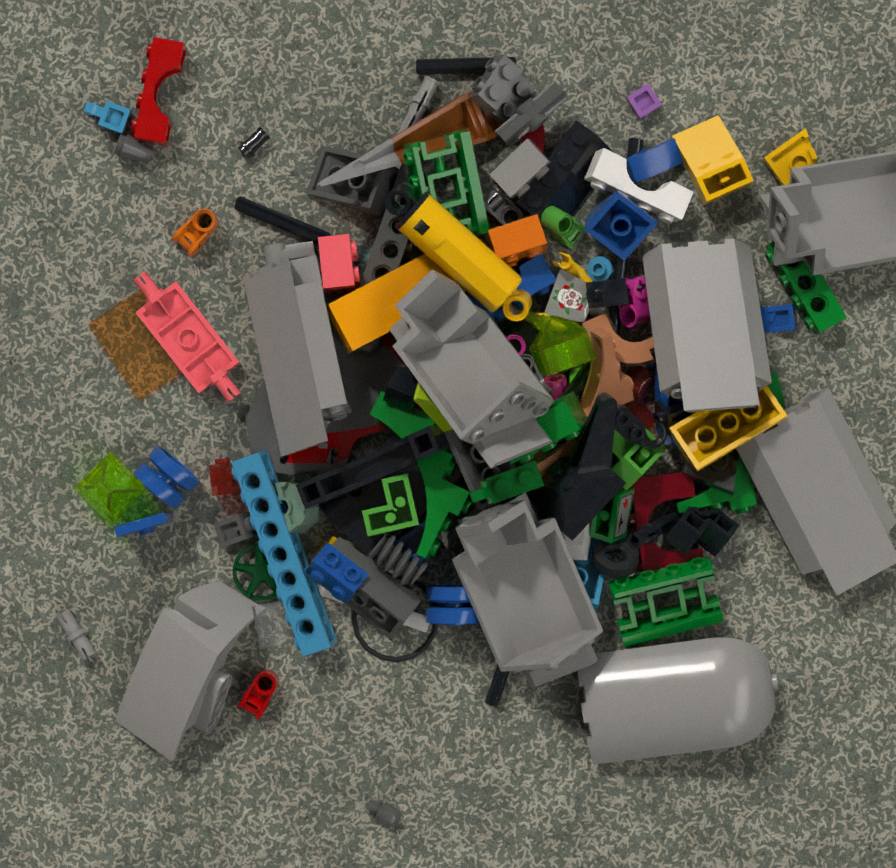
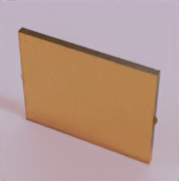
M138 290L125 300L119 301L116 306L88 324L139 401L166 382L173 381L174 377L181 373V370L135 313L147 303V298L141 290Z

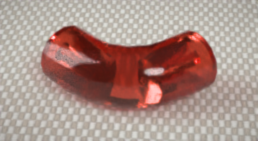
M635 366L628 374L634 383V389L632 390L634 400L623 405L648 430L655 421L653 413L645 405L644 398L647 391L654 384V377L642 366Z

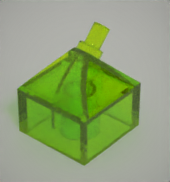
M529 311L525 320L536 325V329L539 330L529 346V351L539 373L543 377L596 359L588 332L584 327L563 317L554 315L547 317L543 314L539 316Z
M109 452L74 487L110 525L116 524L148 491L144 484L134 475V471L115 452Z

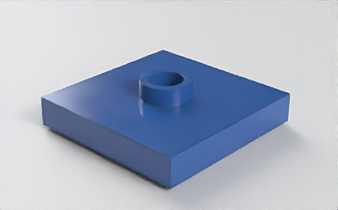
M162 512L115 526L116 528L114 529L117 537L139 532V536L155 532L153 527L173 522L174 520L170 512Z

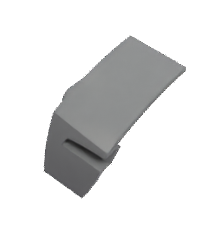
M221 581L193 588L180 595L176 600L173 610L166 607L161 612L134 669L115 721L170 761L175 760L184 733L191 726L206 735L210 734L218 723L233 678L231 674L223 670L227 655L233 648L238 635L263 613L264 608Z

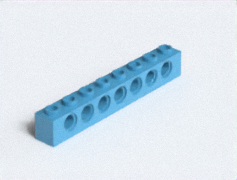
M267 449L231 462L233 466L232 475L239 482L241 488L242 502L248 507L251 515L249 517L250 524L257 531L260 539L258 541L259 548L267 558L268 573L275 580L277 597L281 603L283 602L286 610L285 618L287 624L292 627L295 634L294 643L296 648L301 651L302 656H306L332 647L338 641L317 584L306 573L310 565L298 533L288 531L284 514L288 511V505L286 501L279 498L275 485L279 481ZM253 475H256L259 478V487H256L252 483ZM262 499H264V500H266V501L268 502V505H269L268 511H265L264 509H262V507H261V500H262ZM270 523L277 527V535L271 533ZM279 547L286 551V559L279 556ZM288 572L294 574L296 578L295 583H291L288 580ZM297 596L304 600V607H300L297 604ZM305 620L313 624V632L305 627Z

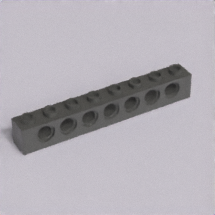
M433 158L425 161L420 160L423 175L435 172ZM405 164L400 166L394 187L399 184L409 186L408 177H410L409 168ZM395 195V200L398 204L405 199L401 195ZM387 209L385 210L359 288L376 280L375 276L379 271L385 270L389 273L406 264L402 262L405 252H411L413 243L405 235L396 234L392 231V226L398 223L402 217L389 213ZM393 246L398 250V255L395 258H387L384 255V250L387 247ZM381 337L356 350L371 354L372 349L377 350Z

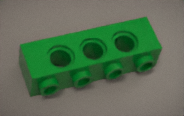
M774 241L765 246L767 251L764 253L772 266L774 265L772 257L775 248ZM804 261L796 262L794 268L788 267L786 264L776 266L780 272L777 274L780 283L784 288L788 286L793 294L790 299L797 310L801 308L805 315L803 321L810 332L814 331L817 335L847 318L822 274L813 275ZM799 277H805L809 281L807 290H803L798 286L797 281ZM812 299H818L821 302L822 309L820 312L812 310L810 306Z

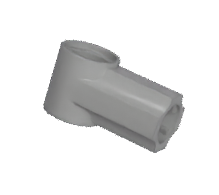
M309 241L286 245V243L264 246L266 265L281 263V259L286 256L290 260L315 255L314 243Z

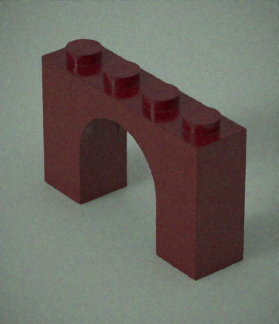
M685 472L642 477L631 486L635 489L629 522L630 526L635 525V531L642 524L648 523L650 513L658 504L667 500L695 497L693 480L685 477ZM654 542L645 544L637 549L640 561L636 568V573L640 574L646 570L653 571L665 568L670 564L689 562L698 557L704 558L703 548H690L684 554L680 550H664Z

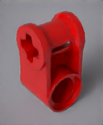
M270 669L261 671L246 690L237 709L243 708L253 714L255 719L259 721L270 703L269 700L278 687V675ZM263 676L270 677L273 686L268 689L262 687L260 678Z

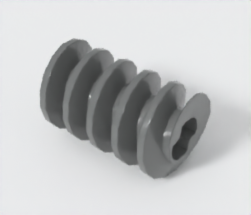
M386 533L368 557L373 558L379 555L378 565L386 561V572L394 568L395 571L392 576L394 579L402 575L403 578L400 584L405 585L410 582L412 585L428 564L424 562L418 566L420 557L417 555L410 559L412 550L409 548L402 552L404 543L400 542L394 545L396 536L392 535L386 538Z

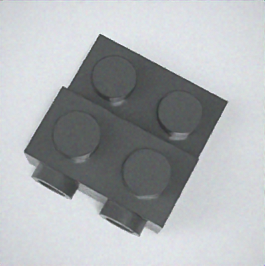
M505 54L493 56L487 62L485 73L472 85L473 91L469 96L474 103L500 125L510 119L515 114L514 112L531 97L536 89L533 84L521 75L523 70Z

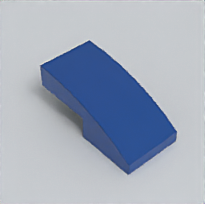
M668 139L650 149H643L626 158V164L633 183L645 180L683 163L675 139Z
M794 304L760 307L764 333L797 330Z

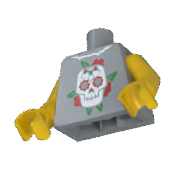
M558 252V254L562 255L563 260L561 263L553 261V265L562 269L558 272L544 313L534 314L540 317L541 322L540 324H533V327L564 332L576 329L580 324L584 323L587 314L594 317L604 314L606 307L588 308L586 282H593V280L580 265L572 260L569 254Z

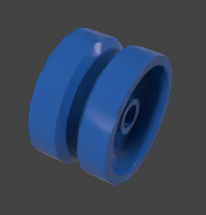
M157 445L150 453L149 458L158 470L148 463H142L136 469L134 475L157 498L163 500L172 508L177 509L185 500V497L176 485L185 491L192 492L200 483V480L174 456Z
M463 585L426 586V600L442 603V606H430L426 609V623L446 626L479 623L473 607L466 606V603L471 602Z

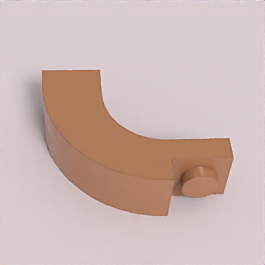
M606 313L582 323L590 341V330L601 327L613 335L616 341L615 355L619 363L641 366L656 362L653 353L655 351L653 337L641 342L623 340L616 332L610 316Z

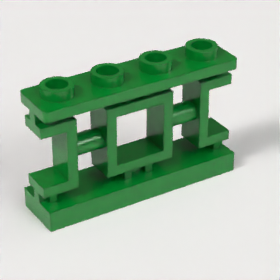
M457 130L451 132V134H444L446 148L427 152L424 141L404 144L403 160L410 173L408 184L414 190L416 198L419 199L427 191L437 200L433 180L452 175L456 198L439 203L455 218L453 206L466 204L468 217H461L458 220L473 234L488 233L490 229L470 131ZM455 153L458 167L446 169L443 156ZM433 158L435 172L423 175L420 160L425 161Z
M698 557L689 562L670 564L665 568L653 571L646 570L637 575L608 582L614 605L625 602L627 605L629 616L616 619L619 635L624 647L724 622L717 595L705 597L703 583L715 580L714 568L708 557ZM695 579L696 587L683 590L681 582ZM676 590L679 604L655 609L653 595ZM645 591L646 599L632 602L631 594ZM695 597L699 598V605L686 608L685 600ZM649 610L650 617L636 620L635 612Z

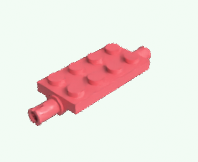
M146 271L141 273L140 275L146 284L138 276L133 282L146 296L147 303L135 313L199 394L209 386L215 385L227 402H231L234 398L228 392L229 389L235 397L241 394V391L237 389L227 376L228 372L240 363L177 282L163 290L157 287Z

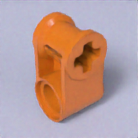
M200 209L175 232L171 240L178 242L187 251V255L192 257L218 228V217L208 209ZM204 215H210L212 218V223L207 228L200 226V219Z

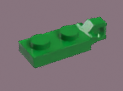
M536 461L486 478V480L480 482L482 488L470 492L473 503L485 498L488 504L497 503L542 487L544 482Z

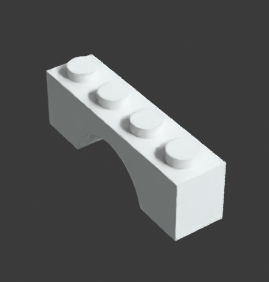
M605 148L595 152L584 178L591 182V187L599 191L607 190L611 193L617 190L620 191L646 213L651 211L658 215L659 220L669 224L683 219L693 195V191L673 181L662 184L655 191H646L639 188L628 175L626 159Z

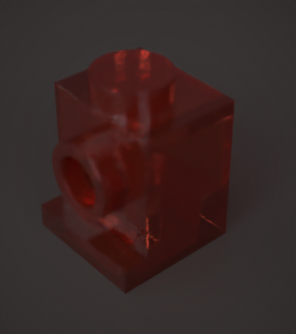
M230 458L215 459V465H209L212 496L241 493L240 488H235L234 483L238 482L232 475Z

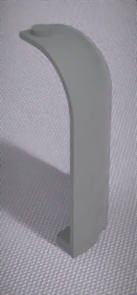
M725 637L595 653L598 661L578 670L579 687H582L585 702L581 703L584 723L588 724L590 736L587 737L593 765L724 749L747 743L763 732L770 723L775 711L774 690L779 689L777 674H772L768 658L758 647L743 640Z

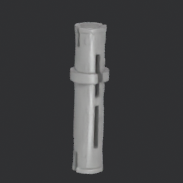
M428 76L424 77L417 95L411 99L413 103L398 133L408 128L413 116L415 118L412 125L422 119L426 109H430V101L439 85L438 81ZM426 92V96L417 112L416 110L422 100L424 93Z

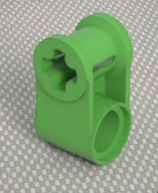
M555 206L547 207L542 213V225L554 236L557 242L570 251L574 249L573 245L580 235L587 232L585 227L573 216Z

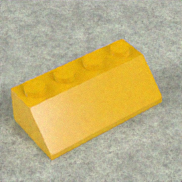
M768 386L758 391L760 403L758 406L698 411L670 427L673 441L685 459L697 472L788 417Z

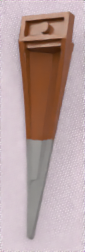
M470 91L460 95L328 176L316 186L322 187L405 164L403 160L404 144L424 141L427 152L446 148L444 134H451V132L457 130L470 131L472 145L497 137L495 130L501 125L469 98L472 93Z

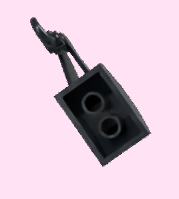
M608 393L599 394L595 399L592 410L571 456L560 457L542 476L544 486L541 487L540 510L549 519L555 518L559 529L573 541L626 484L611 469L614 430L628 442L639 444L650 450L656 449L664 443L667 437L666 426L661 423L659 425L661 428L660 436L655 440H650L647 436L645 425L626 406L617 405V401Z

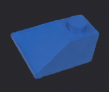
M617 190L603 199L585 219V231L625 261L658 224V221Z

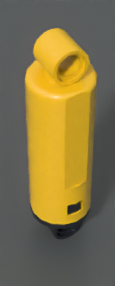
M399 184L388 193L385 198L386 209L389 213L402 217L395 227L489 312H495L498 308L503 307L504 315L511 321L517 322L526 318L532 306V298L527 291L517 289L522 282V278L427 191L417 199L414 190L410 186ZM395 195L403 196L406 204H398L395 200ZM519 301L523 304L524 308L516 309L512 306L511 302Z

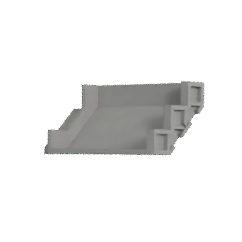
M724 239V244L709 245L708 241L688 242V247L672 248V243L661 244L643 254L660 392L676 399L682 398L684 411L687 412L750 408L760 405L758 391L771 384L772 380L751 246L736 239Z
M826 388L808 394L796 406L783 409L788 415L787 418L736 449L801 574L810 572L818 574L824 571L837 596L896 563V551L888 537L891 533L890 530L896 524V518L830 389Z

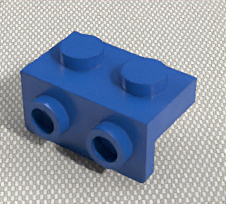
M329 543L318 553L306 571L315 583L322 584L330 590L333 597L343 600L346 604L368 576L366 571Z

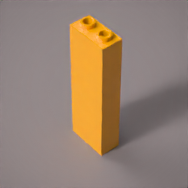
M423 254L326 306L327 313L349 354L390 332L389 329L403 317L395 305L432 269L453 281L455 280L426 254Z

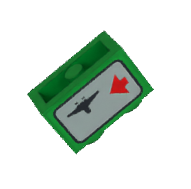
M623 487L593 518L589 536L611 544L627 536L635 488L630 487L627 491Z

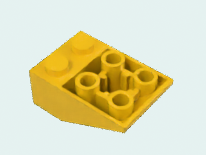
M719 115L672 136L676 140L682 161L703 206L745 188L754 181L741 152Z

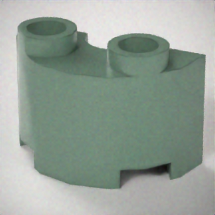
M275 483L280 500H284L288 504V511L284 514L289 532L304 533L319 521V506L309 509L304 508L296 487L299 483Z

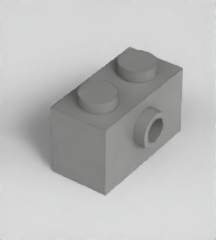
M526 139L489 175L510 198L516 195L520 198L530 189L528 185L530 181L535 177L539 180L549 171L547 166L551 162L530 139Z

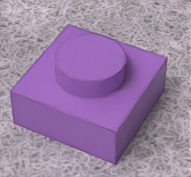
M649 84L644 85L626 97L639 120L662 105Z

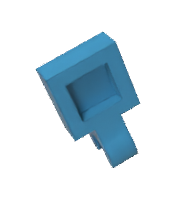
M106 101L104 108L87 102L84 108L85 114L100 118L98 126L122 135L132 112L131 109Z

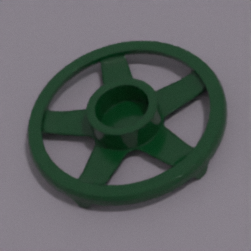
M258 543L247 546L237 555L233 564L232 574L236 587L243 595L253 600L263 601L277 596V586L274 578H271L268 573V563L265 561L264 554L261 552ZM255 548V563L253 565L239 563L246 552ZM279 549V556L286 559L285 554ZM237 571L251 575L252 579L247 590H244L240 585ZM290 572L287 573L288 580L290 577ZM262 582L274 591L266 596L253 595Z

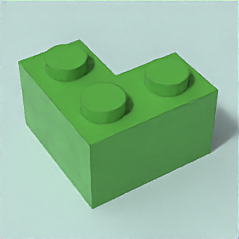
M645 428L650 440L657 439ZM614 430L612 452L620 461L612 470L626 482L623 488L627 491L667 448L662 444L656 449L648 450L639 444L628 442Z
M408 474L382 479L387 505L362 511L367 535L372 536L419 525Z

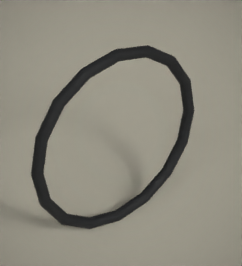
M401 575L396 579L402 580L403 576ZM416 580L413 584L421 588L426 594V586ZM431 602L432 606H437L436 602ZM355 611L352 612L351 618L355 637L363 648L381 660L393 662L412 659L429 647L438 629V624H433L432 632L423 646L411 654L394 657L382 655L370 648L360 635L357 613Z

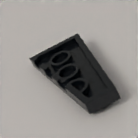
M734 449L698 472L689 463L684 476L733 495L739 453L737 449Z

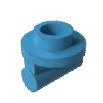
M594 257L587 265V274L593 281L608 280L612 274V264L607 257Z

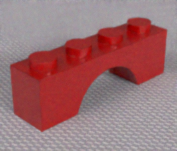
M153 37L152 44H148L146 58L149 59L148 68L143 69L141 83L144 84L143 93L138 94L136 108L139 109L138 118L133 119L131 133L134 134V138L139 142L168 146L172 121L159 110L157 92L166 78L173 74L182 73L187 50L184 42Z

